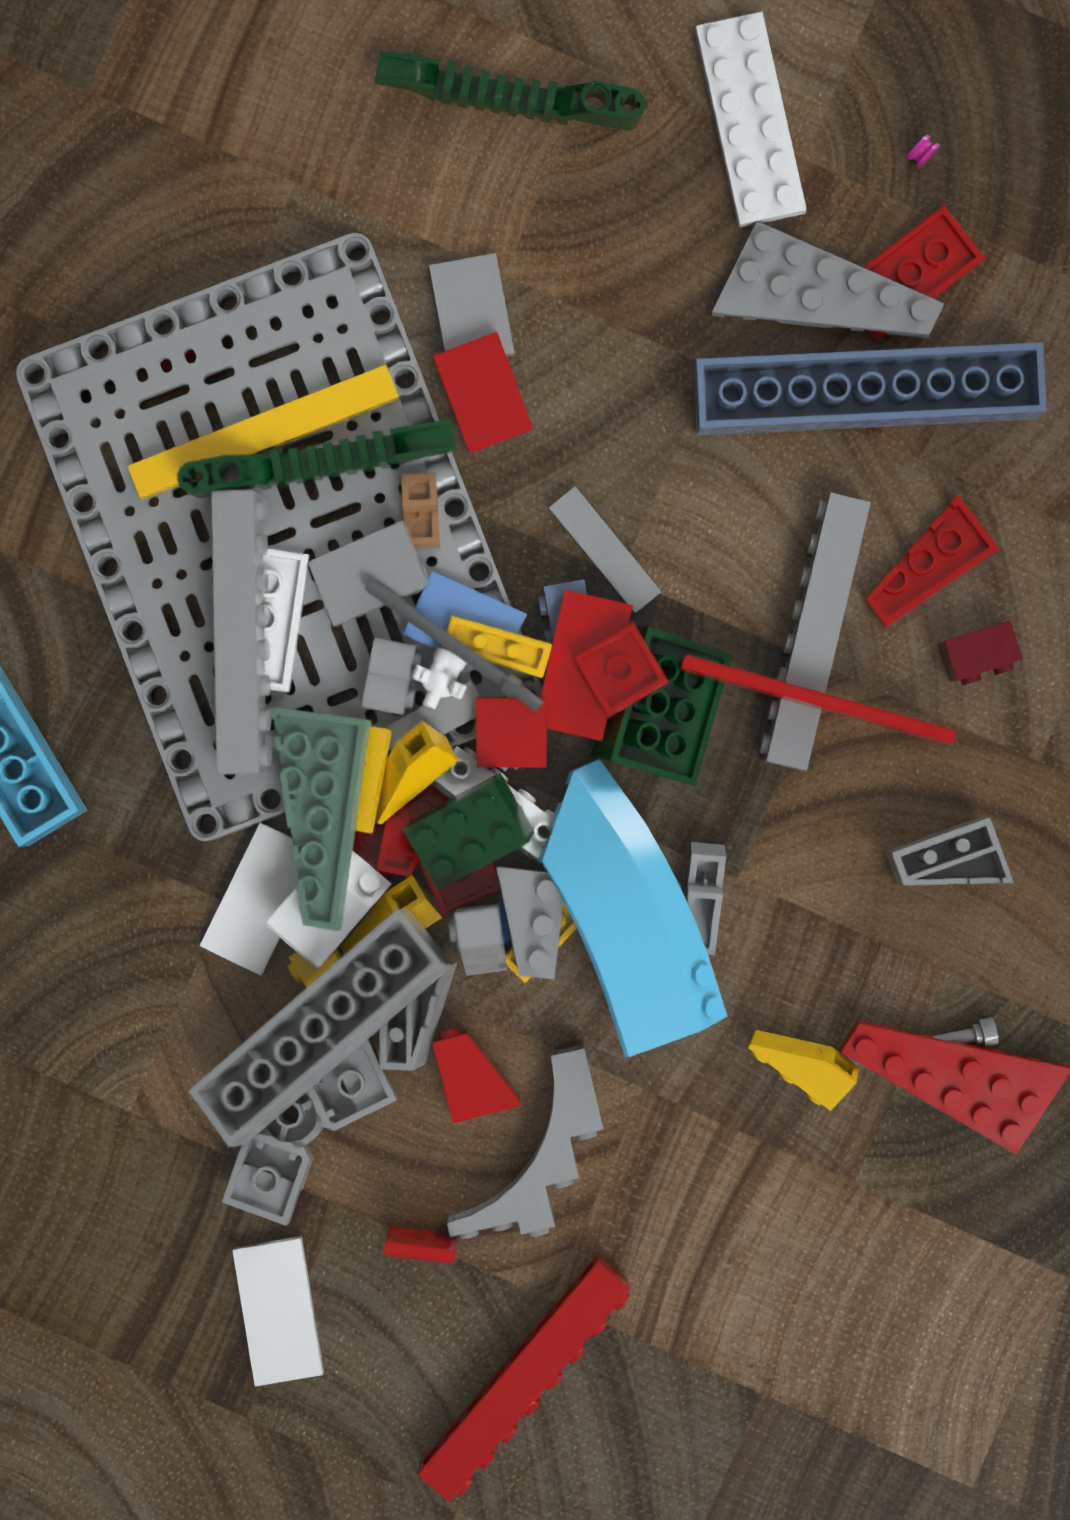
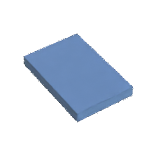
M431 572L428 578L430 587L423 589L415 609L445 631H447L452 615L519 634L527 616L526 613L436 572ZM408 622L403 635L433 649L442 648L441 644ZM494 665L502 671L503 667Z

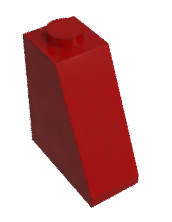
M452 1027L438 1032L439 1037L434 1038L432 1043L453 1123L520 1106V1097L517 1091L468 1030L459 1032L458 1027Z

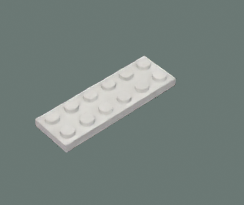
M763 12L696 26L695 35L738 227L755 225L756 221L765 223L805 214L807 209Z

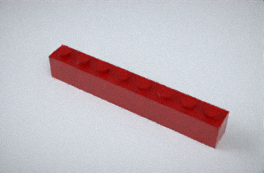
M597 1254L419 1463L418 1476L448 1502L456 1494L462 1496L472 1484L473 1478L471 1476L479 1467L483 1470L490 1464L496 1454L493 1450L501 1441L507 1443L515 1434L518 1428L516 1423L524 1414L528 1417L534 1412L540 1403L538 1397L546 1388L552 1390L557 1385L563 1375L560 1371L568 1362L573 1364L579 1359L585 1350L583 1344L591 1335L597 1337L608 1322L605 1318L613 1309L618 1311L624 1306L630 1297V1294L627 1293L630 1290L628 1280Z

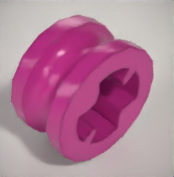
M928 134L917 143L906 157L909 161L915 160V167L918 169L940 147L938 143L932 144L930 142L931 136Z

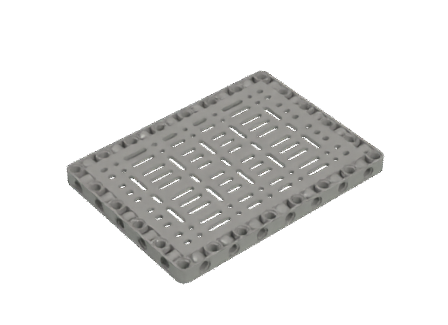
M347 234L28 356L17 366L16 376L185 821L191 834L201 841L216 840L285 813L280 781L281 763L279 751H276L274 742L276 731L274 729L266 732V745H270L272 753L271 765L266 766L267 773L235 774L233 779H228L225 774H217V754L214 746L216 742L215 648L212 652L205 650L206 643L212 642L214 644L213 568L206 571L201 568L203 561L213 558L212 496L197 498L188 494L175 498L174 490L180 487L177 486L144 500L140 499L127 467L134 462L127 447L125 436L129 433L134 434L143 459L166 451L157 429L160 421L167 423L175 447L190 441L181 419L184 412L191 414L199 437L214 432L205 409L208 403L215 404L223 427H228L251 418L242 396V392L247 388L252 390L260 413L275 408L266 386L267 381L270 379H274L277 382L286 404L299 399L290 376L294 370L300 371L309 394L331 386L322 364L325 358L333 360L341 382L355 377L347 358V351L352 348L357 351L365 372L387 365L399 399L261 453L263 456L270 455L269 451L278 450L283 454V449L286 446L326 431L333 432V438L324 443L331 442L333 445H339V440L346 438L350 442H356V436L365 435L368 439H372L373 431L381 430L385 436L391 435L390 429L440 421L372 244L363 234ZM360 248L366 251L365 256L359 261H353L348 258L349 253L354 249ZM289 274H301V280L296 285L290 286L285 284V278ZM329 296L336 297L338 301L337 308L330 309L327 306L326 300ZM228 297L237 298V304L231 310L221 308L224 299ZM304 306H312L314 310L312 318L304 317L302 312ZM384 311L390 314L389 321L383 325L375 324L372 321L374 315L378 312ZM274 317L279 318L282 323V327L278 331L273 330L270 325V321ZM165 321L173 322L172 330L168 334H158V328L161 323ZM346 325L348 330L346 333L340 334L337 331L338 327ZM249 327H255L258 336L254 340H250L247 337L246 330ZM316 334L323 335L324 338L321 343L313 341ZM223 337H232L234 344L231 349L224 348L222 344ZM293 343H297L300 346L299 350L295 353L255 368L249 366V362L253 358ZM103 345L108 346L109 351L106 357L95 359L96 349ZM188 350H193L196 354V361L194 363H188L185 358V353ZM164 359H169L172 364V370L168 373L163 372L161 362ZM141 368L146 369L148 379L145 382H140L137 376V371ZM227 368H233L235 371L232 377L211 385L205 384V378L209 375ZM37 370H44L42 381L32 384V374ZM408 374L413 376L415 382L410 388L402 389L397 386V380L402 375ZM107 381H113L116 391L113 394L106 392L105 383ZM183 385L190 387V391L185 395L146 410L140 408V403L146 399ZM84 390H89L92 397L91 401L87 404L83 403L81 393ZM124 410V418L117 419V411ZM373 413H380L382 416L381 420L378 422L372 421L371 416ZM95 419L101 420V425L98 428L92 427V422ZM356 422L357 429L349 431L347 429L348 423ZM61 433H68V443L62 448H56L55 440L57 436ZM107 442L111 446L126 486L123 492H117L101 451L103 443ZM321 443V444L316 445L315 447H316V448H322L323 445H322V443ZM452 452L416 459L400 465L395 470L376 467L374 468L376 475L372 479H368L363 470L351 475L347 473L340 474L344 485L341 491L333 489L329 476L323 477V480L315 481L319 498L314 501L309 498L304 483H289V488L295 501V507L291 510L285 508L277 485H271L272 488L266 490L261 488L248 489L255 490L261 494V499L266 501L267 518L262 520V534L268 537L289 528L296 530V535L293 538L271 546L268 545V549L301 554L311 549L317 558L330 552L328 543L331 540H336L339 546L343 547L354 542L352 534L355 531L362 532L363 537L384 529V522L389 518L393 519L395 523L404 521L402 494L399 492V487L402 485L401 474L436 473L440 548L415 549L421 564L428 573V578L432 571L511 607ZM231 465L225 470L224 479L226 482L233 481L237 477V465ZM203 476L191 481V483L203 479ZM378 494L385 496V501L381 504L375 502V497ZM86 496H92V508L87 512H81L79 508L80 501ZM154 497L158 498V506L151 507L150 500ZM452 501L461 502L465 507L463 513L458 517L447 515L445 509L448 503ZM354 503L361 505V510L358 513L319 528L311 527V521L317 517ZM134 507V515L127 516L125 513L126 509ZM194 510H200L210 538L205 543L200 541L193 523L191 513ZM162 522L168 523L176 543L177 552L174 555L168 553L160 533L159 525ZM138 531L144 533L152 553L153 561L150 564L144 563L135 540V534ZM429 557L437 559V564L434 567L427 565ZM115 559L118 564L116 573L112 576H105L103 571L105 563ZM478 564L485 565L489 569L488 577L483 581L473 580L470 577V570L473 566ZM309 568L303 606L317 600L323 601ZM180 570L187 572V576L183 580L177 577V573ZM156 579H161L163 583L159 589L153 587V582ZM190 594H194L197 598L205 619L203 627H197L187 603V597ZM412 595L402 598L403 601L413 608L416 607ZM165 604H171L181 629V633L177 637L172 636L162 608ZM325 604L323 609L301 617L298 634L302 635L306 641L318 672L320 683L317 686L311 685L296 647L292 680L296 688L295 693L288 695L286 692L270 690L272 700L269 704H265V710H269V707L296 710L310 705L313 708V713L366 719V712L374 710L378 720L376 724L371 726L384 728L423 707L418 706L414 701L413 709L406 708L405 715H393L391 712L362 707L370 663L368 649L356 618L342 624L357 663L355 671H348L331 627L332 622ZM380 608L367 613L366 617L374 637L392 641ZM392 610L404 643L417 646V653L422 654L421 665L426 669H430L436 649L403 635L409 621ZM140 623L142 635L137 640L131 641L128 637V629L132 624ZM184 651L190 653V659L186 662L181 660V654ZM466 664L456 682L463 685L470 681V673L475 669ZM503 667L502 671L508 676L513 674L523 681L522 686L534 692L538 697H541L543 688L539 677ZM481 674L482 682L474 684L480 697H507L499 691L501 687L483 674ZM193 675L199 677L214 715L215 723L212 726L206 725L190 684V678ZM412 678L410 688H415L416 692H423L426 697L427 691L423 684ZM162 686L167 692V697L164 703L156 705L152 700V693L154 689ZM351 688L357 689L358 696L333 707L328 705L329 697ZM476 718L473 719L474 729L471 733L462 735L454 729L445 734L452 749L476 740ZM182 750L188 751L192 759L191 764L186 769H181L176 763V757ZM270 789L276 790L281 797L280 804L275 809L267 807L264 802V796ZM206 814L212 815L216 820V828L210 834L204 832L200 825L202 817Z

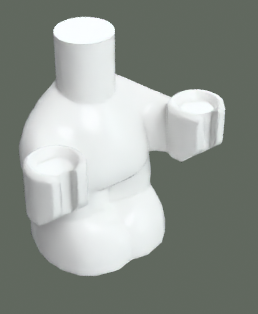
M436 648L430 669L417 665L412 678L420 681L427 691L422 705L435 710L440 698L453 696L461 699L467 686L456 681L466 662L450 651Z

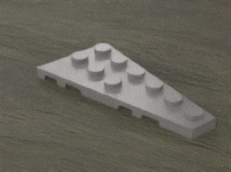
M756 221L712 311V316L743 317L744 320L755 321L756 319L778 321V323L822 328L842 327L851 328V331L863 332L864 330L886 332V334L929 338L944 303Z

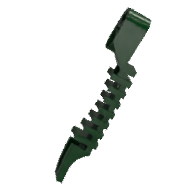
M380 51L375 76V84L409 90L423 95L432 101L434 99L442 100V104L459 103V107L467 108V105L475 106L476 110L481 111L487 108L492 109L493 113L498 114L501 111L509 112V116L517 117V114L526 115L525 118L534 120V117L543 118L542 121L548 123L551 120L560 119L559 124L567 125L568 121L575 120L620 130H631L638 126L645 109L644 96L634 88L600 81L571 85L564 88L557 86L558 82L549 80L548 89L540 88L541 81L532 79L531 86L523 85V78L515 77L514 83L506 82L507 76L498 74L497 80L489 79L490 72L481 70V76L478 77L473 76V67L469 66L464 67L463 74L456 73V62L448 60L447 69L444 71L439 70V59ZM596 97L602 101L603 106L599 108L590 107L586 100ZM625 105L631 106V114L625 113Z
M448 419L390 429L391 435L385 436L381 430L372 432V439H368L365 435L356 436V442H350L346 438L339 440V445H333L331 442L322 443V448L310 445L305 446L306 451L291 448L287 449L288 454H282L280 451L274 450L269 451L270 455L264 456L262 454L222 455L190 461L179 469L177 481L179 486L190 495L197 498H206L212 496V491L248 490L253 488L266 490L271 489V485L284 487L289 486V483L293 482L301 484L306 483V480L310 479L314 481L323 480V477L326 476L335 478L340 477V474L343 473L351 475L356 474L360 470L365 472L373 471L376 467H382V469L390 468L393 464L403 465L424 457L457 452L452 420ZM231 465H237V477L233 481L226 482L224 479L225 470ZM196 473L203 476V479L198 480L197 487L191 484V481L196 479Z

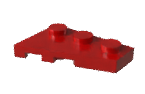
M430 784L385 821L376 865L377 872L405 878L412 875L420 858L403 829L413 818L449 800L447 796Z

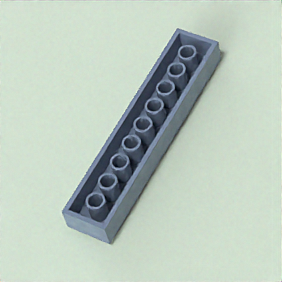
M1043 342L696 359L693 367L696 436L1036 420L1047 412Z

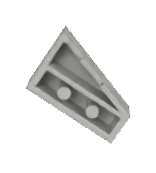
M978 817L884 851L895 883L900 885L1014 883L990 817Z
M497 866L519 975L554 979L563 899L547 871Z
M499 902L457 908L454 913L455 916H451L449 920L451 942L458 941L466 975L506 971L507 963Z
M452 962L453 966L380 1028V1070H415L426 1064L458 962Z

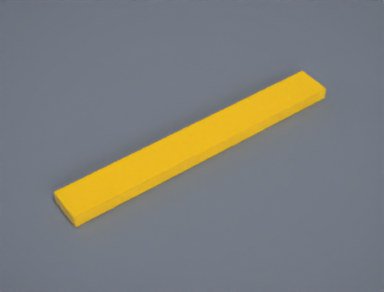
M383 365L143 459L127 467L140 499L144 500L179 486L177 474L185 463L222 455L261 454L399 399L387 365ZM196 473V479L202 477L200 474Z

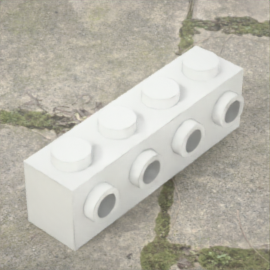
M456 746L453 751L458 762L432 782L431 785L451 799L500 773V771L495 768L491 770L477 768L476 753L467 747L462 750ZM501 773L507 783L508 778L503 773ZM509 786L535 831L529 843L517 850L536 865H540L542 861L537 860L541 849L546 848L552 830L549 827L554 812L548 809L545 812L534 805L536 800L523 789L516 791Z

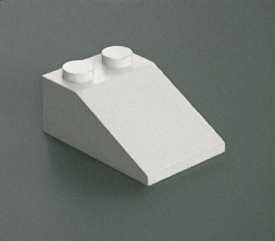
M352 850L341 930L335 931L303 925L297 887L267 920L265 925L318 970L377 903L391 883Z

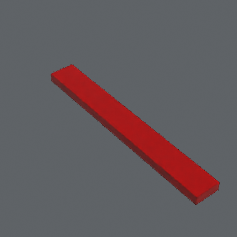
M686 655L682 658L679 669L681 671L945 745L954 743L956 735L954 729L691 655Z

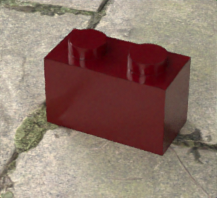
M1011 620L938 643L949 681L960 680L962 686L982 680L980 675L982 672L993 669L995 676L1014 670L1013 663L1023 660Z

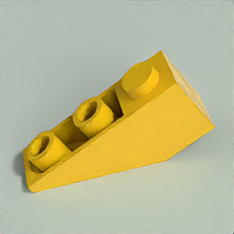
M424 721L417 724L395 743L387 759L376 813V820L380 825L458 762L447 737Z
M413 875L381 896L341 946L344 954H347L397 909L411 911L425 929L442 918L428 892Z
M755 1030L752 1034L748 1048L752 1051L753 1055L760 1062L768 1063L779 1071V1074L786 1082L796 1084L805 1091L812 1102L817 1105H823L829 1111L857 1083L859 1067L831 1046Z

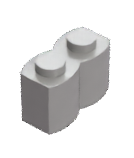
M374 638L362 707L405 715L406 708L413 709L416 689L410 688L411 680L416 666H421L422 654L417 653V646Z

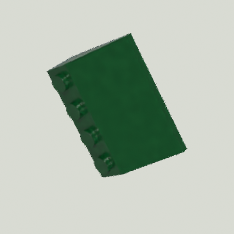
M635 625L669 683L610 718L607 717L602 741H594L590 756L696 786L725 683L679 670L684 656L691 655L730 666L732 655L648 626Z

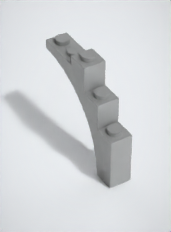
M584 1044L551 1051L554 1077L552 1108L545 1133L534 1155L518 1176L498 1194L473 1208L448 1216L447 1226L450 1237L458 1235L459 1239H468L479 1235V1230L491 1227L493 1231H502L513 1226L512 1223L517 1221L521 1235L529 1233L530 1237L545 1235L549 1233V1228L555 1227L547 1186L553 1185L554 1189L564 1188L574 1184L573 1180L579 1178L570 1137L577 1136L578 1140H586L598 1136L597 1131L604 1130Z

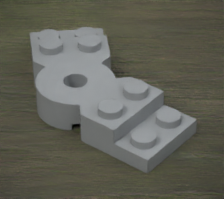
M370 1038L292 1104L299 1112L296 1122L288 1121L283 1112L247 1144L241 1145L222 1203L285 1226L290 1223L300 1191L304 1188L314 1159L309 1142L314 1140L324 1127L335 1131L398 1100L385 1070H380V1059Z

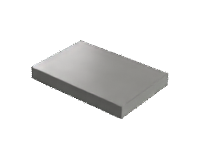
M496 253L429 265L445 351L498 332L506 357L515 356Z
M404 521L395 523L308 561L331 622L336 627L386 606L365 591L366 586L372 579L401 599L430 587Z

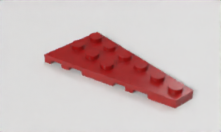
M859 1020L856 1021L839 1048L840 1052L1016 1155L1070 1074V1066L1067 1064L1044 1062L1034 1057H1021L1007 1054L1001 1050L963 1042L940 1040L930 1035L907 1033L896 1028Z

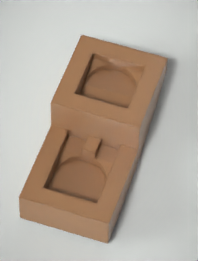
M436 473L401 474L404 522L415 549L440 548Z

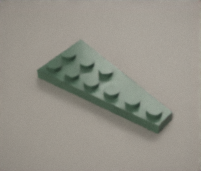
M269 707L271 719L274 720L275 748L276 751H279L281 763L280 781L287 826L291 828L292 858L296 860L299 879L296 884L302 923L305 926L338 931L341 930L371 721Z

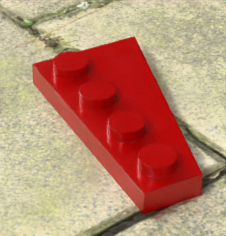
M957 495L946 510L931 524L924 535L909 549L902 560L866 598L865 602L886 629L995 554L999 547L961 497Z

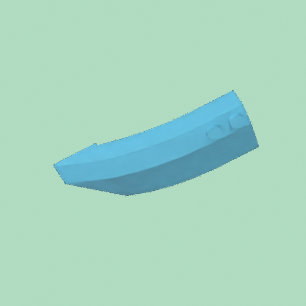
M600 759L593 760L571 770L565 783L568 785L563 802L558 803L549 827L552 832L547 846L541 849L537 861H542L580 933L604 991L624 1056L631 1057L703 1031L726 1018L727 1013L696 921L665 856L646 823Z

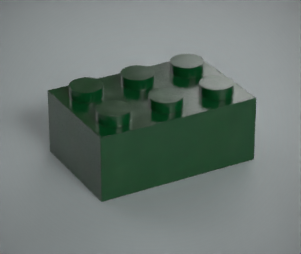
M501 772L413 818L403 829L438 890L528 844L535 833Z

